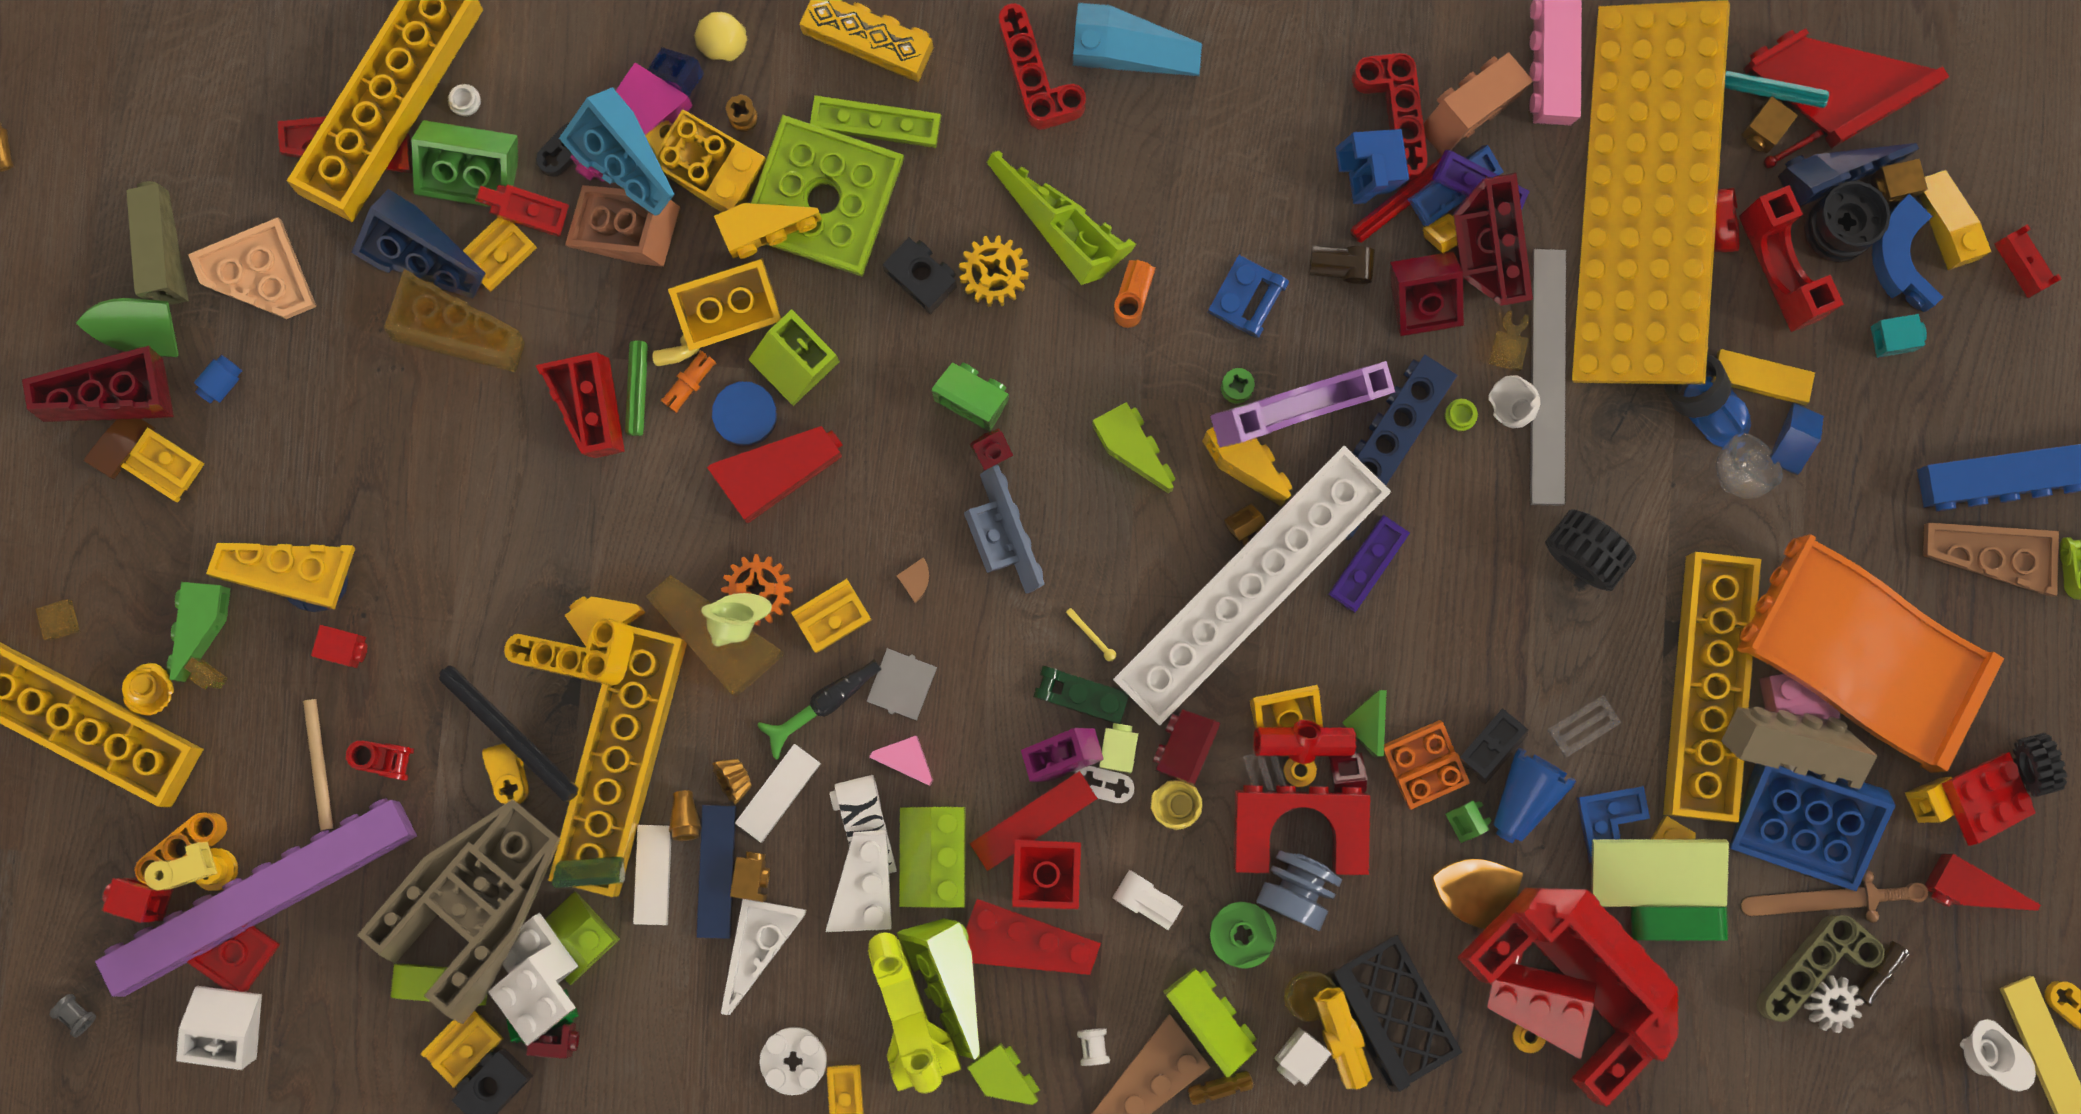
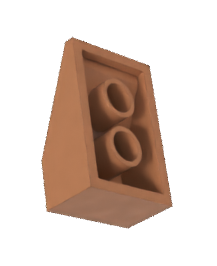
M582 185L565 245L570 248L636 264L664 267L680 206L670 200L662 212L655 216L629 198L625 193V189Z

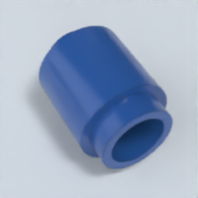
M221 354L217 360L213 359L194 381V384L198 386L195 392L210 404L214 399L221 403L240 380L238 376L242 370Z

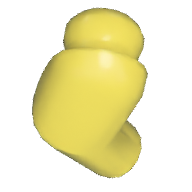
M683 335L680 338L681 346L655 350L653 352V361L656 366L679 363L696 355L700 348L689 351Z

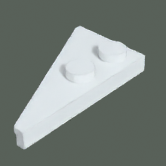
M742 900L721 1014L730 1015L806 915L805 909L755 900Z

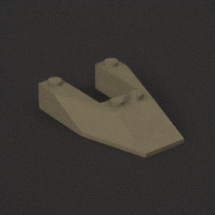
M512 799L426 855L357 936L378 955L396 964L433 919L439 915L469 943L424 996L446 1016L463 1024L486 997L515 943L561 839Z

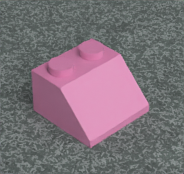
M1781 674L1759 679L1765 710L1777 713L1779 710H1784L1793 715L1803 716L1805 713L1822 719H1828L1829 717L1839 719V711L1789 676Z

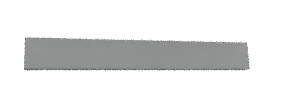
M1533 249L1531 384L1537 389L1541 404L1536 418L1531 421L1530 505L1563 506L1565 505L1566 250Z

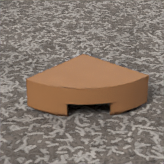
M924 557L897 575L915 603L923 597L929 583V569Z

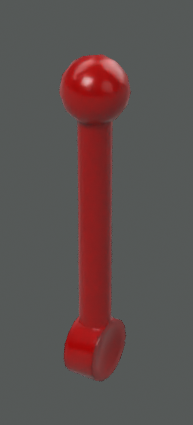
M1822 129L1817 130L1775 156H1767L1764 160L1765 166L1773 168L1776 166L1777 161L1824 135Z

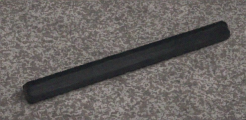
M449 665L440 671L439 680L564 802H569L577 796L578 787L454 666Z

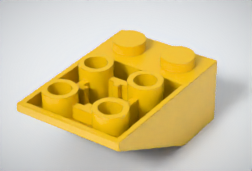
M683 109L655 152V156L667 177L721 212L748 202L757 187L766 162L765 156Z
M1214 427L1206 431L1202 442L1220 470L1280 506L1287 503L1291 497L1289 490L1292 489V486L1283 472L1278 474L1272 462L1275 461V458L1266 444L1261 446L1257 438L1219 448Z

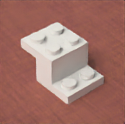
M538 913L523 924L515 943L503 963L504 968L509 974L488 991L527 1046L575 1009V1006L558 983L579 967L543 916Z

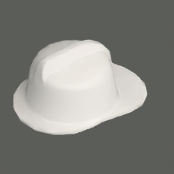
M1979 1021L1973 1028L1972 1034L1961 1041L1960 1046L1964 1050L1966 1062L1975 1073L1992 1076L2000 1084L2013 1091L2027 1090L2034 1083L2036 1072L2030 1054L1995 1021Z

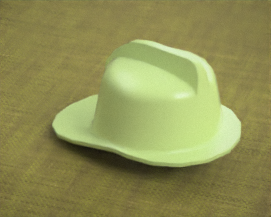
M737 593L703 606L701 613L707 618V631L712 636V643L718 647L732 642L747 640L754 623L771 613L772 605L769 600L762 596L750 593Z

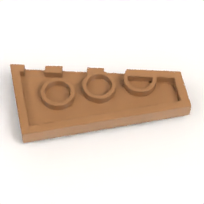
M1943 523L1924 524V557L2050 597L2057 596L2059 531Z
M1169 1013L1091 1114H1152L1211 1067Z

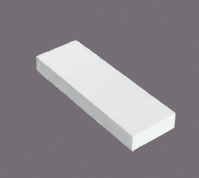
M794 744L735 824L762 843L821 763Z
M638 825L633 924L668 925L672 840L669 826Z

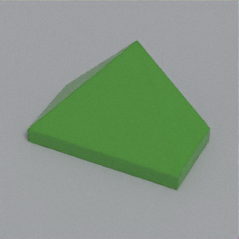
M1386 690L1375 692L1342 722L1346 728H1354L1356 739L1373 757L1384 756Z

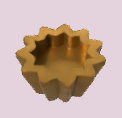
M738 759L713 762V772L723 793L727 795L730 802L732 801L734 805L737 804L752 786L746 769Z

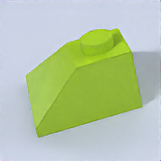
M576 891L545 919L579 966L564 978L569 985H572L620 940Z

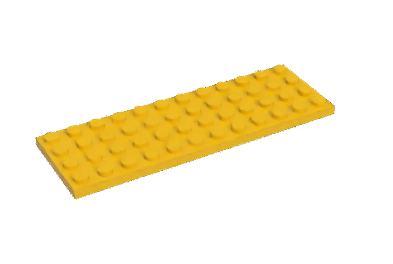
M1728 0L1598 7L1572 381L1574 383L1705 384L1730 3Z

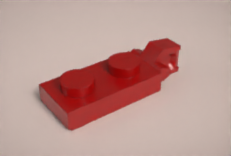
M508 184L506 186L497 185L496 190L480 186L475 199L476 202L490 206L489 213L497 215L499 218L557 237L561 235L569 205Z

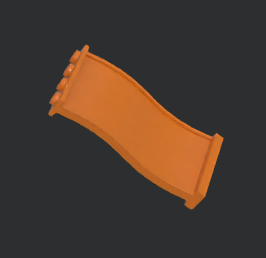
M1812 534L1792 539L1785 548L1784 555L1786 557L1783 563L1775 569L1770 577L1769 582L1771 585L1767 593L1755 605L1756 614L1753 620L1744 627L1740 634L1741 642L1737 650L1758 658L1794 679L1874 737L1921 763L1920 767L1928 772H1948L2004 658L1995 652H1987L1938 624L1868 571L1815 541L1816 537Z

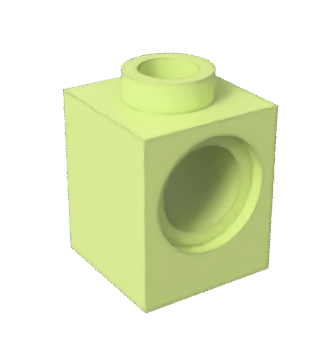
M1113 723L1112 729H1105L1102 746L1104 760L1100 761L1099 768L1132 773L1138 733L1132 732V726Z

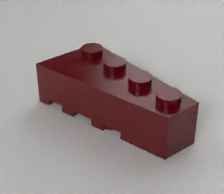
M150 346L22 379L26 408L43 422L174 417L164 360Z

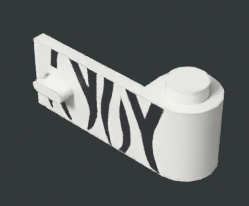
M874 775L834 784L835 791L830 792V798L834 811L840 810L849 847L854 832L886 830ZM887 834L889 873L897 872Z

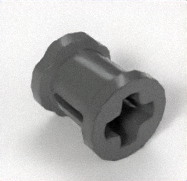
M67 994L52 1008L49 1016L52 1019L58 1018L71 1030L70 1035L76 1038L91 1026L96 1019V1015L92 1011L87 1012L75 1001L76 997L73 994Z

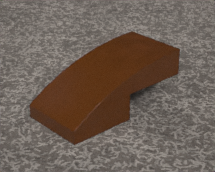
M117 419L100 437L83 461L115 480L122 469L121 465L123 462L126 463L130 457V452L147 427L155 430V427L143 419Z

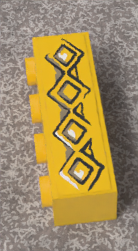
M810 0L800 21L802 34L916 82H919L933 51L932 38H929V34L924 30L912 27L911 30L900 25L897 19L888 15H883L881 18L872 14L868 7L859 3L850 5L842 0Z

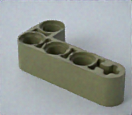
M1833 914L1826 916L1757 999L1758 1012L1769 1020L1778 1022L1789 1020L1842 956L1854 965L1875 967L1884 958L1885 951L1883 945L1851 917ZM1838 921L1844 925V934L1839 939L1833 933V926ZM1866 943L1870 948V955L1863 961L1859 956V948L1862 944ZM1817 946L1821 947L1824 953V957L1819 964H1816L1812 959V952ZM1795 972H1800L1803 977V983L1798 989H1794L1791 984V977ZM1790 994L1792 997H1785V995ZM1773 1000H1779L1777 1003L1778 1007L1781 1008L1779 1012L1773 1011L1775 1008L1772 1004Z

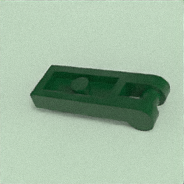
M1042 667L1040 675L1043 677L1040 687L1035 688L1034 698L1112 723H1121L1129 698L1125 691L1051 667ZM1055 681L1064 683L1061 695L1052 692Z

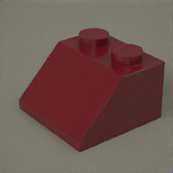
M1454 251L1390 262L1391 291L1400 336L1464 326L1463 271Z
M1183 709L1179 715L1172 713L1165 732L1170 733L1166 746L1159 744L1152 762L1157 763L1155 771L1189 785H1195L1221 723Z

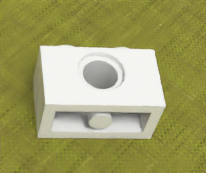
M1298 1027L1274 1059L1280 1064L1277 1070L1295 1085L1300 1080L1307 1085L1331 1053Z

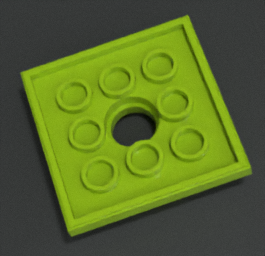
M782 115L751 203L810 207L808 204L809 194L812 189L819 185H830L835 188L839 194V202L831 212L820 213L822 220L816 222L817 226L812 230L800 233L799 230L787 235L785 241L771 247L863 277L899 175L904 155Z

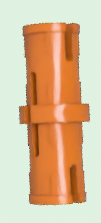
M701 350L684 372H679L676 383L660 400L675 413L678 412L693 391L697 392L700 386L698 384L716 364L711 357L707 358V354Z

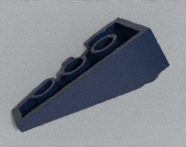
M389 189L370 207L351 252L379 270L388 273L392 270L407 274L408 279L418 281L420 278L434 282L437 288L472 299L476 296L486 274L416 205Z

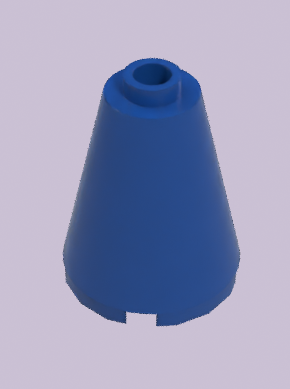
M1518 748L1514 754L1493 823L1498 828L1496 834L1510 843H1514L1515 839L1523 841L1576 783L1574 778H1568L1566 781L1564 779L1567 775L1566 772L1535 754L1533 758L1529 756L1524 757L1527 750Z

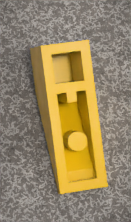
M1944 170L1926 176L1925 180L1928 190L1920 195L1923 207L1932 215L1929 223L1947 270L1977 261L1992 252L1979 219L1948 172Z

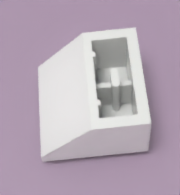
M196 986L179 1027L176 1061L242 1070L257 1059L262 994Z

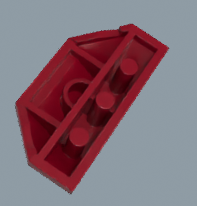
M1517 173L1483 178L1453 213L1463 278L1501 306L1533 300Z

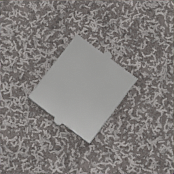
M887 648L880 665L882 670L876 675L867 702L887 709L889 714L898 713L917 721L937 667L917 660L913 654L906 656Z

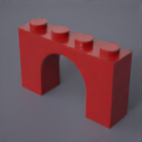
M1790 185L1759 197L1739 215V218L1790 331L1794 332L1822 320L1843 306L1844 303L1831 275L1813 281L1805 273L1796 257L1791 240V226L1803 213Z
M1246 784L1243 785V790H1235V872L1269 873L1270 834L1275 822L1282 814L1291 809L1306 807L1321 812L1331 826L1333 834L1332 871L1337 875H1369L1370 795L1362 793V787L1345 786L1342 787V792H1329L1328 786H1309V792H1297L1296 786L1276 785V791H1263V785Z

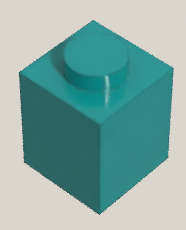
M1919 314L1880 320L1871 326L1877 358L1914 352L1925 346L1927 331L1924 323L1920 322Z

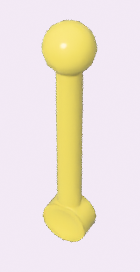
M1069 608L1066 611L1067 615L1104 653L1105 660L1109 662L1115 660L1117 656L1115 650L1108 649L1075 611Z

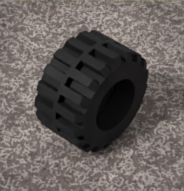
M1574 509L1567 512L1545 541L1551 555L1563 567L1589 585L1606 591H1612L1637 557L1630 544L1614 529L1598 518Z

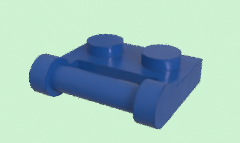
M1238 255L1208 309V313L1255 338H1259L1264 330L1262 325L1280 292L1286 290L1289 281L1285 277ZM1261 281L1269 284L1251 320L1243 318L1242 315Z

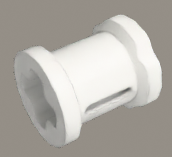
M1106 1028L1077 1032L1078 1037L1082 1041L1083 1059L1080 1060L1081 1066L1110 1062V1057L1106 1056L1104 1035L1107 1034Z

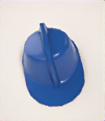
M1706 377L1705 384H1689L1683 396L1693 397L1706 392L1714 384L1711 382L1712 377ZM1732 390L1726 403L1718 411L1704 417H1689L1713 445L1722 448L1734 447L1742 443L1748 436L1751 427V418L1746 404Z

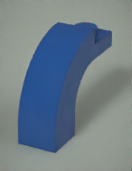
M1908 194L1890 210L1891 217L1888 229L1881 239L1872 246L1873 266L1881 286L1891 299L1903 292L1906 295L1907 302L1912 307L1926 312L1934 307L1943 296L1915 269L1911 260L1910 247L1917 231L1932 215Z

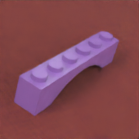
M1387 361L1213 414L1210 417L1220 448L1257 438L1323 414L1395 393Z

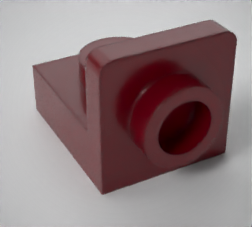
M999 428L982 434L970 444L974 455L984 470L1013 456Z
M575 1023L563 1024L561 1042H558L557 1035H541L538 1040L527 1046L526 1055L561 1059L572 1057L573 1051L578 1050L580 1038L579 1031H575Z

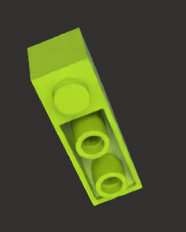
M1125 402L1092 420V427L1107 454L1166 493L1173 491L1174 486L1172 482L1176 479L1167 463L1161 465L1156 456L1160 450L1151 435L1145 436L1140 427L1144 425V421L1136 407L1130 409L1128 403Z

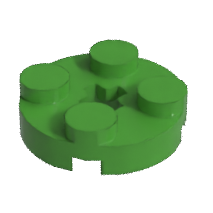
M1243 901L1234 902L1219 910L1213 918L1209 933L1210 943L1215 954L1228 965L1242 969L1252 968L1263 963L1270 955L1276 940L1275 924L1271 916L1258 905ZM1240 925L1244 929H1251L1252 935L1248 936L1249 942L1247 944H1243L1241 940H1234L1233 935L1237 933V927Z

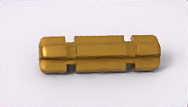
M1248 1071L1235 1074L1236 1077L1233 1078L1230 1075L1228 1078L1223 1077L1206 1082L1205 1086L1199 1084L1189 1087L1190 1101L1193 1105L1205 1103V1100L1209 1098L1212 1101L1236 1094L1237 1090L1241 1092L1253 1088L1251 1075Z

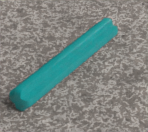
M1726 71L1725 74L1726 89L1774 97L1821 108L1826 107L1828 103L1829 92L1827 90Z

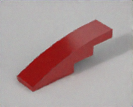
M1079 771L971 842L970 845L986 870L989 871L1014 854L1015 840H1036L1098 798Z

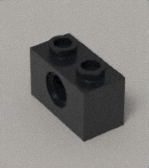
M908 237L882 264L883 269L888 276L931 315L957 288L956 280L954 279L956 274L946 263L941 262L938 264L930 257L933 252L922 241L919 240L915 243ZM926 267L931 271V274L925 280H918L913 276L916 269Z
M506 1049L500 1050L497 1053L492 1050L478 1064L482 1069L473 1078L468 1075L457 1085L455 1090L458 1094L451 1101L465 1114H498L527 1084L533 1075ZM486 1077H491L497 1082V1091L494 1095L488 1094L484 1090L483 1083Z

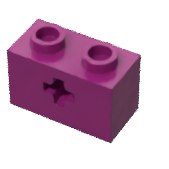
M1073 728L1021 750L1030 781H1053L1104 760L1094 728Z

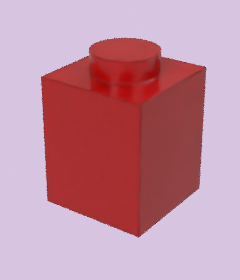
M320 625L311 656L358 668L359 662L362 663L367 653L366 637Z

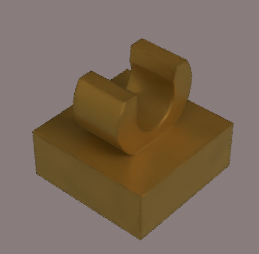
M1252 504L1224 519L1228 530L1244 545L1249 542V535L1254 532L1258 533L1267 524L1263 515Z

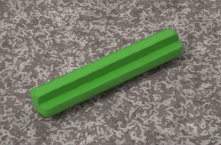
M631 341L629 344L625 432L630 436H641L644 433L648 345L644 341Z

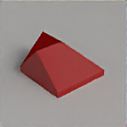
M1015 840L1012 907L1079 909L1081 842Z

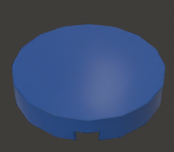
M736 382L726 386L717 395L712 406V420L716 430L726 441L737 446L755 445L762 442L772 433L777 422L776 406L772 396L762 386L753 382Z

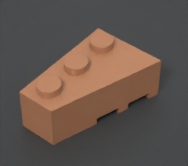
M1509 52L1499 60L1495 56L1492 57L1480 68L1481 73L1476 75L1474 72H1471L1458 84L1460 88L1454 91L1451 87L1437 99L1438 107L1423 125L1425 137L1441 155H1443L1445 150L1452 151L1462 138L1468 139L1475 133L1474 130L1488 119L1490 121L1519 98L1532 84L1533 80Z

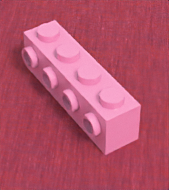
M1533 0L1530 7V17L1534 19V31H1532L1530 37V49L1534 50V62L1531 64L1529 76L1534 81L1533 93L1529 101V109L1533 113V123L1571 125L1581 117L1582 0Z

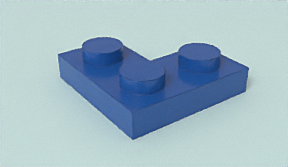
M1644 786L1576 798L1589 863H1592V839H1621L1618 824L1650 819Z

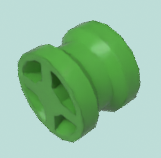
M1242 368L1228 371L1221 384L1223 397L1233 404H1241L1247 401L1252 395L1255 386L1252 374Z

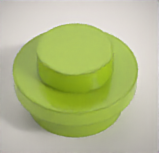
M1456 399L1445 410L1447 424L1456 431L1470 429L1478 418L1475 405L1467 399Z

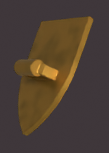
M1463 859L1439 869L1431 875V879L1438 897L1448 911L1461 921L1485 930L1516 898L1523 873L1482 859Z

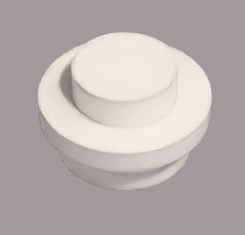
M458 85L449 93V107L459 116H470L480 107V94L471 85Z

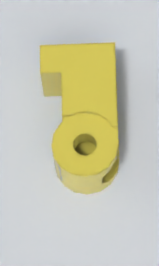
M197 842L186 846L187 856L173 861L166 860L151 863L146 868L144 874L147 885L154 890L173 889L217 874L208 842Z

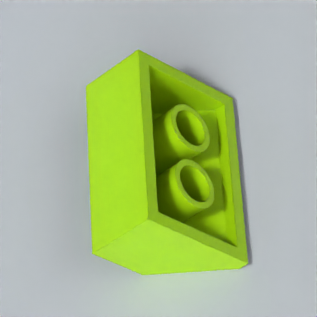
M965 807L900 808L899 907H965Z
M1194 967L1163 992L1228 1078L1257 1051L1252 1044L1257 1039L1246 1024L1239 1027L1232 1016L1237 1012L1227 998L1223 997L1219 1000L1212 991L1217 985L1206 970L1199 973Z

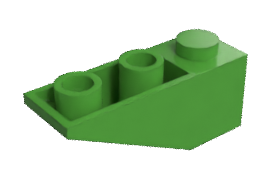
M181 582V589L176 592L175 607L178 609L177 621L173 623L171 628V639L174 641L173 654H170L167 660V672L170 674L169 680L186 682L227 621L231 588L221 585Z

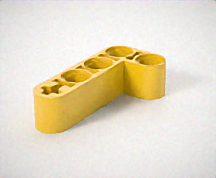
M601 618L593 624L586 648L515 634L507 640L504 653L507 660L515 664L597 683L616 685L620 683L626 673L634 641V633L632 628L626 624L608 618Z

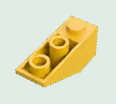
M752 203L740 204L714 216L732 258L739 256L740 259L754 255L758 251L757 248L769 243L770 246L782 243L787 239V235L799 230L800 233L810 231L817 226L816 222L822 220L818 208Z

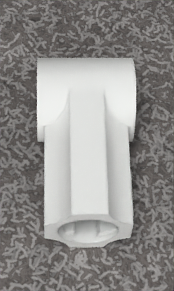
M1129 870L1112 898L1135 913L1140 912L1169 930L1183 906L1168 895L1153 888L1154 885Z

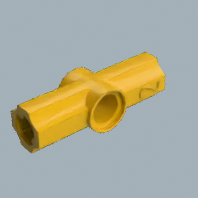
M1329 987L1319 991V994L1314 997V1001L1324 1027L1322 1035L1328 1051L1331 1053L1332 1058L1335 1059L1341 1081L1346 1089L1357 1090L1365 1087L1373 1078L1362 1049L1365 1046L1363 1037L1357 1023L1351 1017L1345 995L1340 987Z

